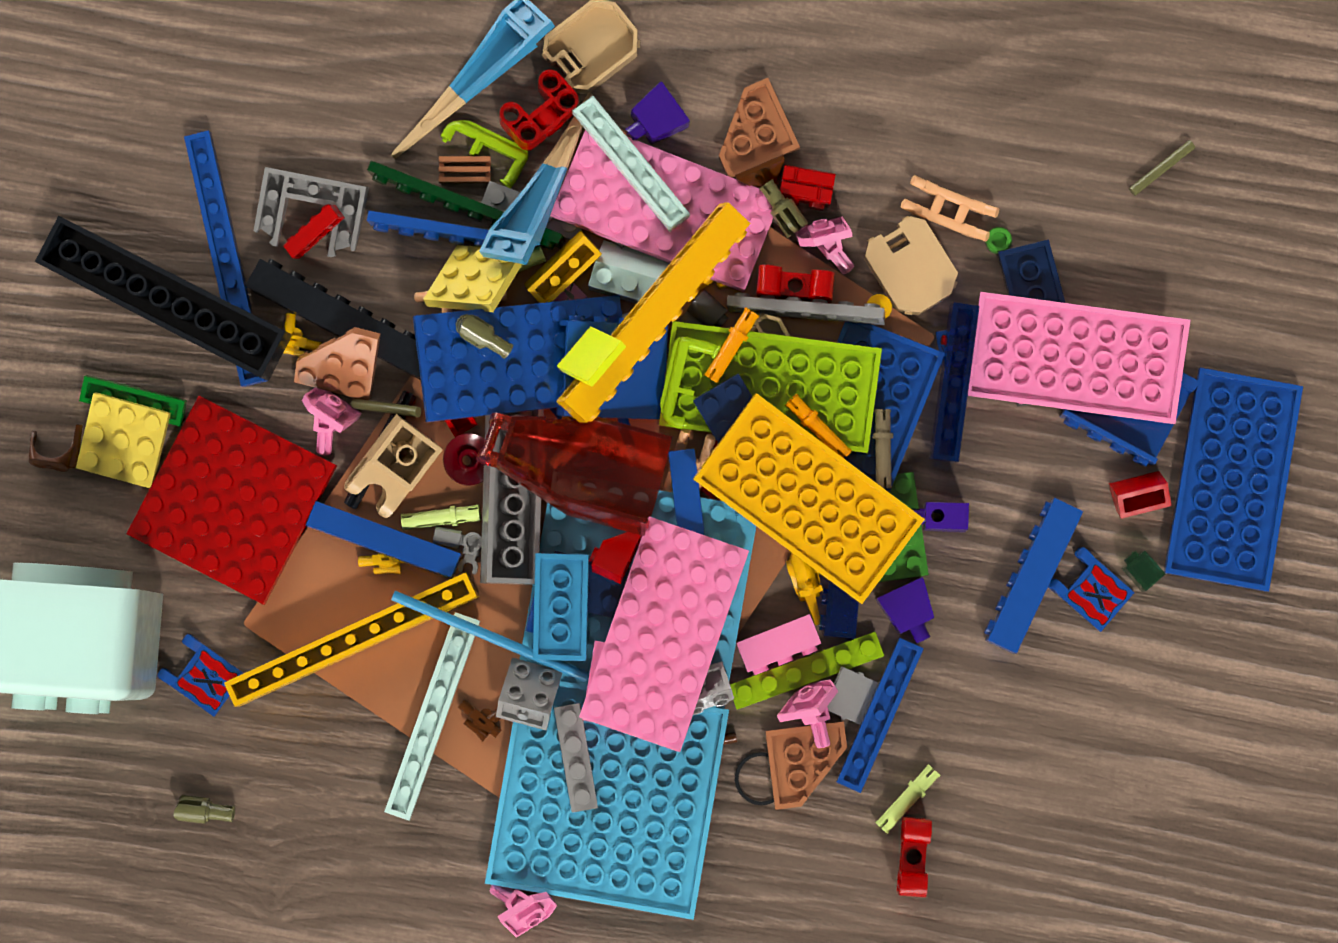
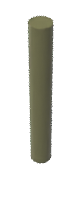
M1188 140L1129 188L1130 192L1134 196L1139 194L1194 150L1195 145Z
M356 398L351 402L353 409L420 417L421 408L417 406Z

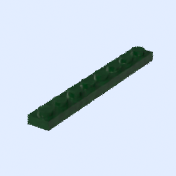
M370 161L367 170L373 176V181L382 185H387V182L397 185V190L406 194H410L411 191L420 194V199L432 204L436 200L443 203L445 209L455 213L458 210L467 212V217L475 221L481 222L482 219L492 222L491 226H493L504 213V211L377 162ZM545 228L540 245L553 250L554 246L561 249L565 238L563 234Z

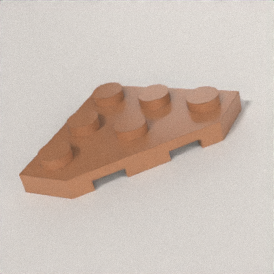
M768 78L744 88L719 153V159L726 175L731 178H735L736 174L780 155L785 156L800 149Z
M354 327L347 331L345 335L337 339L333 338L319 345L318 349L310 353L306 352L300 355L296 361L294 382L357 399L370 400L380 333Z
M844 721L826 723L830 745L824 748L816 747L811 725L765 731L775 810L802 807L814 789L830 771L831 767L847 749Z

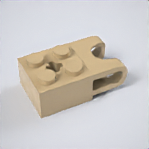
M396 414L345 482V490L356 495L369 484L381 485L382 495L376 504V509L382 517H390L409 491L413 490L443 449ZM406 448L408 454L400 456L399 452L401 449Z

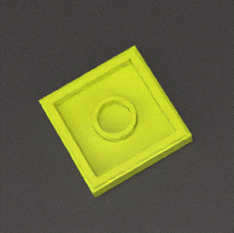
M590 326L557 367L563 373L592 387L626 346L621 340Z

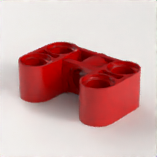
M549 69L541 73L538 81V92L545 102L530 115L515 102H507L500 108L499 122L501 127L523 150H532L547 137L553 135L565 122L574 116L572 112L578 107L579 97L577 93L555 70ZM547 80H552L557 86L549 89L543 83ZM564 99H569L574 105L566 108L560 102ZM508 112H513L518 118L514 121H508L504 115ZM525 131H530L535 137L532 140H525L521 134Z
M759 265L756 296L772 295L776 299L797 297L810 302L813 299H823L828 301V303H832L835 273L827 270H812L811 274L784 272L782 267ZM793 280H797L802 283L803 288L799 292H792L789 290L788 284Z
M902 817L900 866L897 876V894L899 896L922 898L927 896L928 874L925 872L927 844H930L932 835V820ZM911 849H917L920 853V858L916 863H909L906 859L907 852Z

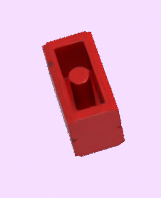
M785 165L780 191L785 199L787 197L788 199L792 198L796 206L799 203L809 204L810 209L824 211V207L829 208L831 204L836 174Z

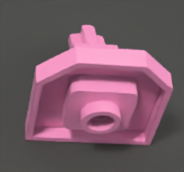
M843 216L830 220L821 219L814 221L811 225H807L795 233L799 246H817L842 274H847L854 268V263L842 250L841 240L853 237L851 228Z
M313 388L302 399L307 411L314 415L313 431L318 432L316 452L323 456L330 455L332 453L333 432L338 431L341 433L356 422L362 413L357 409H353L351 405L332 392L319 388Z
M831 679L809 683L794 692L777 717L780 722L802 719L804 725L811 724L816 747H827L830 745L825 723L826 720L830 719L827 706L838 693V690Z
M491 885L489 890L492 895L503 901L508 908L498 918L516 938L550 917L557 907L554 899L547 892L527 896L518 889L513 890L512 888Z

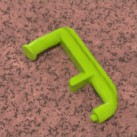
M458 120L447 124L440 136L443 138L442 141L444 143L450 142L455 132L458 131L475 140L469 151L470 156L479 155L484 145L514 160L505 178L500 179V183L503 186L512 189L511 187L517 181L528 160V151L521 149L515 142L472 121Z
M686 336L678 337L675 340L660 402L664 421L668 425L679 429L688 426V422L685 421L684 417L673 415L678 393L695 395V391L692 390L693 387L681 384L688 351L693 350L706 353L714 359L721 349V345L717 346L707 341Z

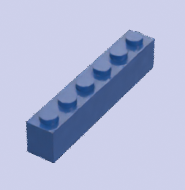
M1056 498L1051 499L1050 503L1047 501L1044 503L1039 514L1043 517L1039 526L1034 525L1028 538L1032 542L1028 550L1025 548L1022 550L1017 561L1021 565L1017 573L1012 572L1006 586L1010 587L1006 597H1000L995 607V610L999 612L995 620L990 619L984 633L987 634L985 641L1012 654H1017L1082 516V510Z

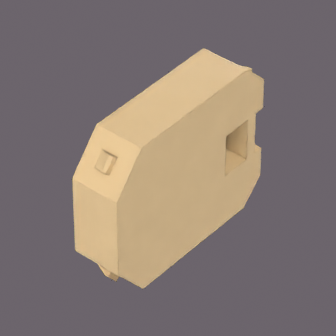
M590 0L545 35L542 56L552 66L558 65L566 75L564 79L576 93L588 94L637 57V48H640L638 30L616 2ZM572 53L582 66L580 69L568 54ZM564 57L574 69L572 73L561 61Z
M906 216L902 219V222L898 223V229L884 238L880 234L875 238L872 237L867 240L868 245L864 260L884 293L890 299L894 309L907 315H920L951 295L952 290L957 285L956 278L958 272L926 220ZM901 234L903 235V239L888 246L887 242ZM906 241L909 242V245L905 246L904 248L900 249L899 251L893 254V249L902 245Z

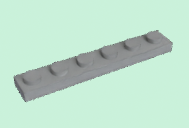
M735 293V296L728 295L727 308L731 313H743L746 307L758 315L764 312L767 315L876 325L885 324L884 308H880V305L867 303L864 306H854V303L848 301L829 304L828 301L823 299H813L812 302H804L797 297H787L786 300H780L772 295H761L760 298L750 297L746 293Z

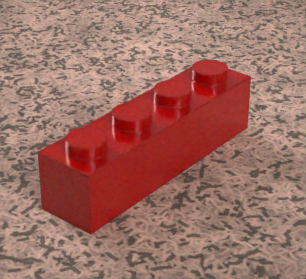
M327 204L323 206L321 212L312 216L307 225L300 227L296 235L289 237L283 247L293 259H300L345 218L336 205Z

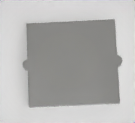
M841 666L834 682L838 693L827 706L828 711L839 715V718L842 720L848 719L861 725L879 683L865 677L862 672L856 673Z

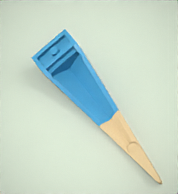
M530 0L512 1L502 10L483 41L450 86L392 152L391 156L394 159L399 157L538 47L536 43L555 27L553 22Z
M589 92L582 103L592 97L593 94ZM575 116L529 183L489 229L479 250L483 257L527 265L535 246L540 245L583 128Z

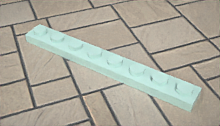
M456 612L454 614V616H457L478 626L481 622L479 620L473 619L471 617ZM451 625L384 811L410 821L475 638L474 635Z

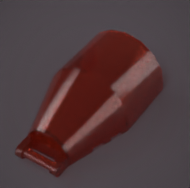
M491 414L489 419L490 427L483 448L479 450L476 457L479 463L497 468L568 516L646 536L650 523L648 518L649 516L652 517L672 436L601 417H596L591 422H578L576 419H571V416H562V419H546L545 416ZM501 429L507 432L500 453L494 452L493 449Z

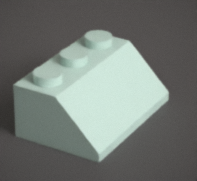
M603 240L600 248L602 255L595 261L588 288L591 291L608 296L618 295L621 300L637 304L670 263L626 246L621 249L616 243Z

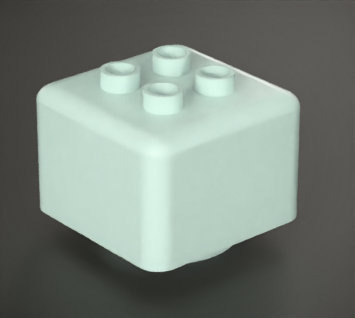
M13 563L12 580H0V693L12 694L11 708L57 710L58 697L67 698L65 712L83 714L110 713L111 701L142 700L150 697L156 687L163 594L132 589V571L53 564Z

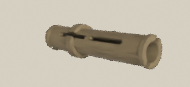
M875 409V433H873V439H875L876 483L884 489H891V439H893L890 421L891 409Z

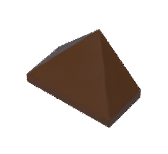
M780 155L736 174L735 179L740 183L757 188L762 187L772 179L776 184L785 158L783 155Z

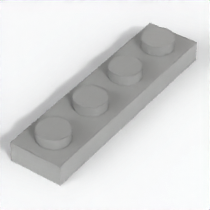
M489 181L481 203L505 212L521 192ZM551 216L546 226L550 230L563 234L564 238L568 240L573 238L580 230H583Z
M581 704L555 707L554 711L571 811L573 813L598 808L584 721L582 718H579Z

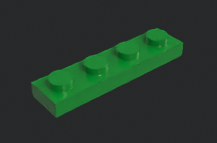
M89 375L84 376L79 398L80 402L91 404L93 393L97 392L171 412L168 424L182 425L187 400Z

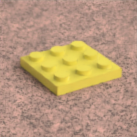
M457 245L423 300L427 307L460 310L483 309L485 312H494L522 264L483 257L479 252L481 247Z
M97 392L93 393L76 468L150 488L156 478L171 412Z

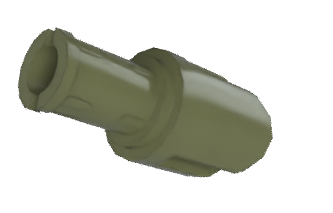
M773 179L759 188L773 207L770 214L787 238L792 236V231L796 233L801 229V226L805 227L808 225L807 220L792 198L788 199L787 197L785 199Z
M465 314L457 319L456 331L465 341L478 349L487 347L504 359L512 351L513 344L496 335L494 327L481 318Z
M181 795L173 815L178 821L206 824L210 820H221L233 823L235 806L214 804L210 801V798Z

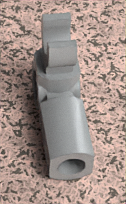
M436 526L433 544L458 549L462 545V554H465V556L458 565L459 572H463L465 564L471 563L473 565L472 574H477L479 567L476 557H480L482 537L475 532L462 535L460 530Z

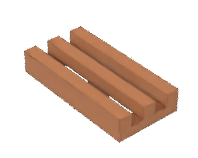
M439 156V183H489L491 181V156ZM445 163H486V166H445ZM445 173H486V177H445Z

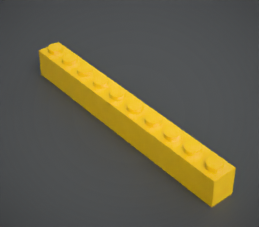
M729 202L719 204L610 335L624 343L626 348L594 386L591 387L574 379L556 402L578 422L593 421L601 412L599 408L604 401L608 402L617 393L616 387L621 381H626L634 371L632 367L636 362L642 361L649 354L650 345L664 336L666 333L665 327L669 322L675 321L682 314V306L696 297L699 292L697 288L701 283L707 282L714 275V267L719 262L722 263L731 254L729 249L733 244L739 243L746 236V228L751 223Z
M465 572L412 598L448 612L479 598L469 574ZM397 603L226 681L224 684L234 707H240L433 618Z

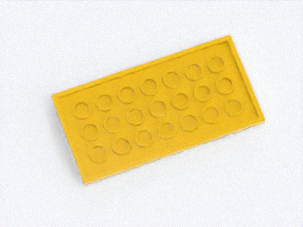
M755 393L693 477V480L861 604H863L925 520L757 393Z

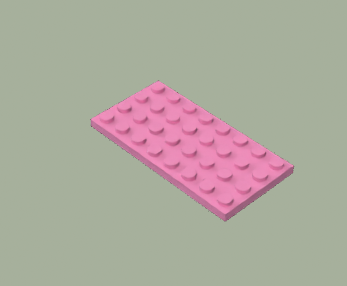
M585 130L550 216L671 263L714 209L721 203L729 202L751 224L746 228V236L739 243H734L729 249L731 254L722 263L719 262L714 267L715 273L710 279L744 292L773 220L770 214L773 207L762 191L757 187L745 185L734 178L628 137L691 214L688 219L669 232Z
M980 292L966 396L1175 424L1190 320Z
M649 516L579 718L680 752L749 550Z

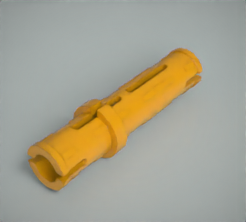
M746 307L744 308L735 326L730 327L729 336L706 373H704L706 377L719 383L720 378L743 341H747L749 338L747 334L757 318H759L758 314Z
M795 394L792 397L793 399H790L785 406L801 420L800 424L803 427H807L822 443L842 458L847 457L852 450L817 416L818 412L815 409L812 410L798 394Z

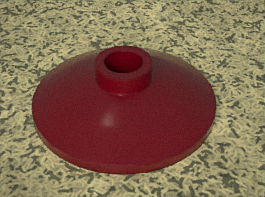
M466 433L456 436L447 444L443 453V465L446 473L453 481L465 486H473L483 482L484 438L476 434ZM465 455L469 456L471 459L469 465H465L463 463V457Z

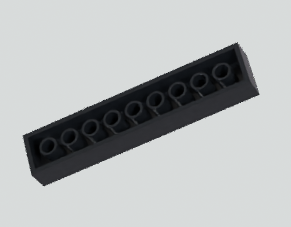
M59 215L35 260L36 263L267 381L270 380L292 337V334Z

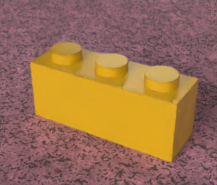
M580 230L531 276L524 285L539 303L552 302L596 261L602 253Z

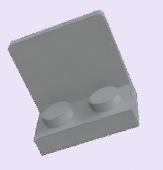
M512 658L498 700L496 717L547 731L562 672L550 667Z

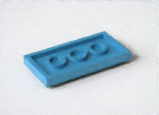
M535 553L533 660H587L589 554Z

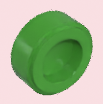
M1003 227L991 229L989 231V239L985 241L987 249L994 254L1008 250L1012 243L1010 232Z

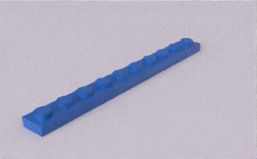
M208 130L184 136L220 297L253 314L247 287L245 286L246 282L212 133ZM236 365L242 387L267 381Z

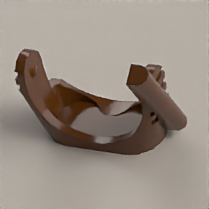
M76 425L70 449L62 456L56 458H46L35 451L37 431H32L30 435L29 463L38 468H48L61 472H67L69 468H76L83 425Z

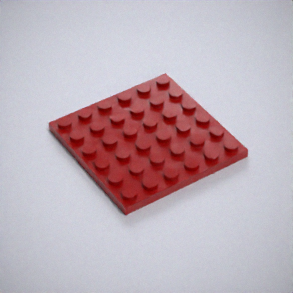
M198 396L126 534L265 605L306 527L315 501L319 502L337 465Z

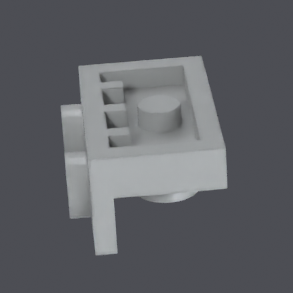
M722 661L710 665L693 715L700 714L704 709L713 706H724L734 699Z

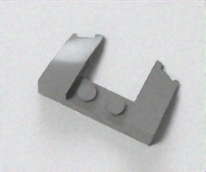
M265 167L253 231L258 233L262 229L272 237L269 243L278 247L289 198L322 205L332 204L338 207L345 218L332 229L327 256L335 257L337 256L336 250L350 247L351 251H356L369 187Z

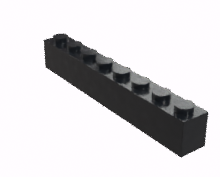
M270 258L268 262L259 259L245 285L249 290L338 337L345 335L347 331L354 327L380 333L377 357L421 380L415 334L407 330L404 333L395 330L396 325L384 318L381 321L372 318L373 313L364 307L359 306L357 310L349 306L350 300L339 294L335 298L327 294L328 289L316 282L311 286L304 282V276L293 270L290 274L281 270L283 265Z

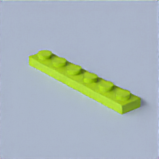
M872 632L730 684L736 710L837 674L841 666L851 669L883 657L884 653L877 634Z

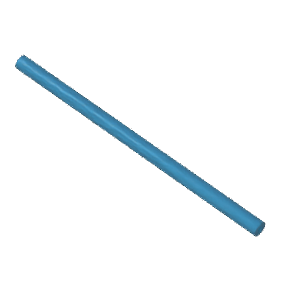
M398 591L393 593L391 600L533 660V649ZM533 660L585 683L590 674L560 660Z

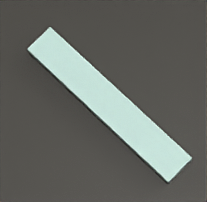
M594 96L573 110L572 114L669 232L690 217L691 214Z

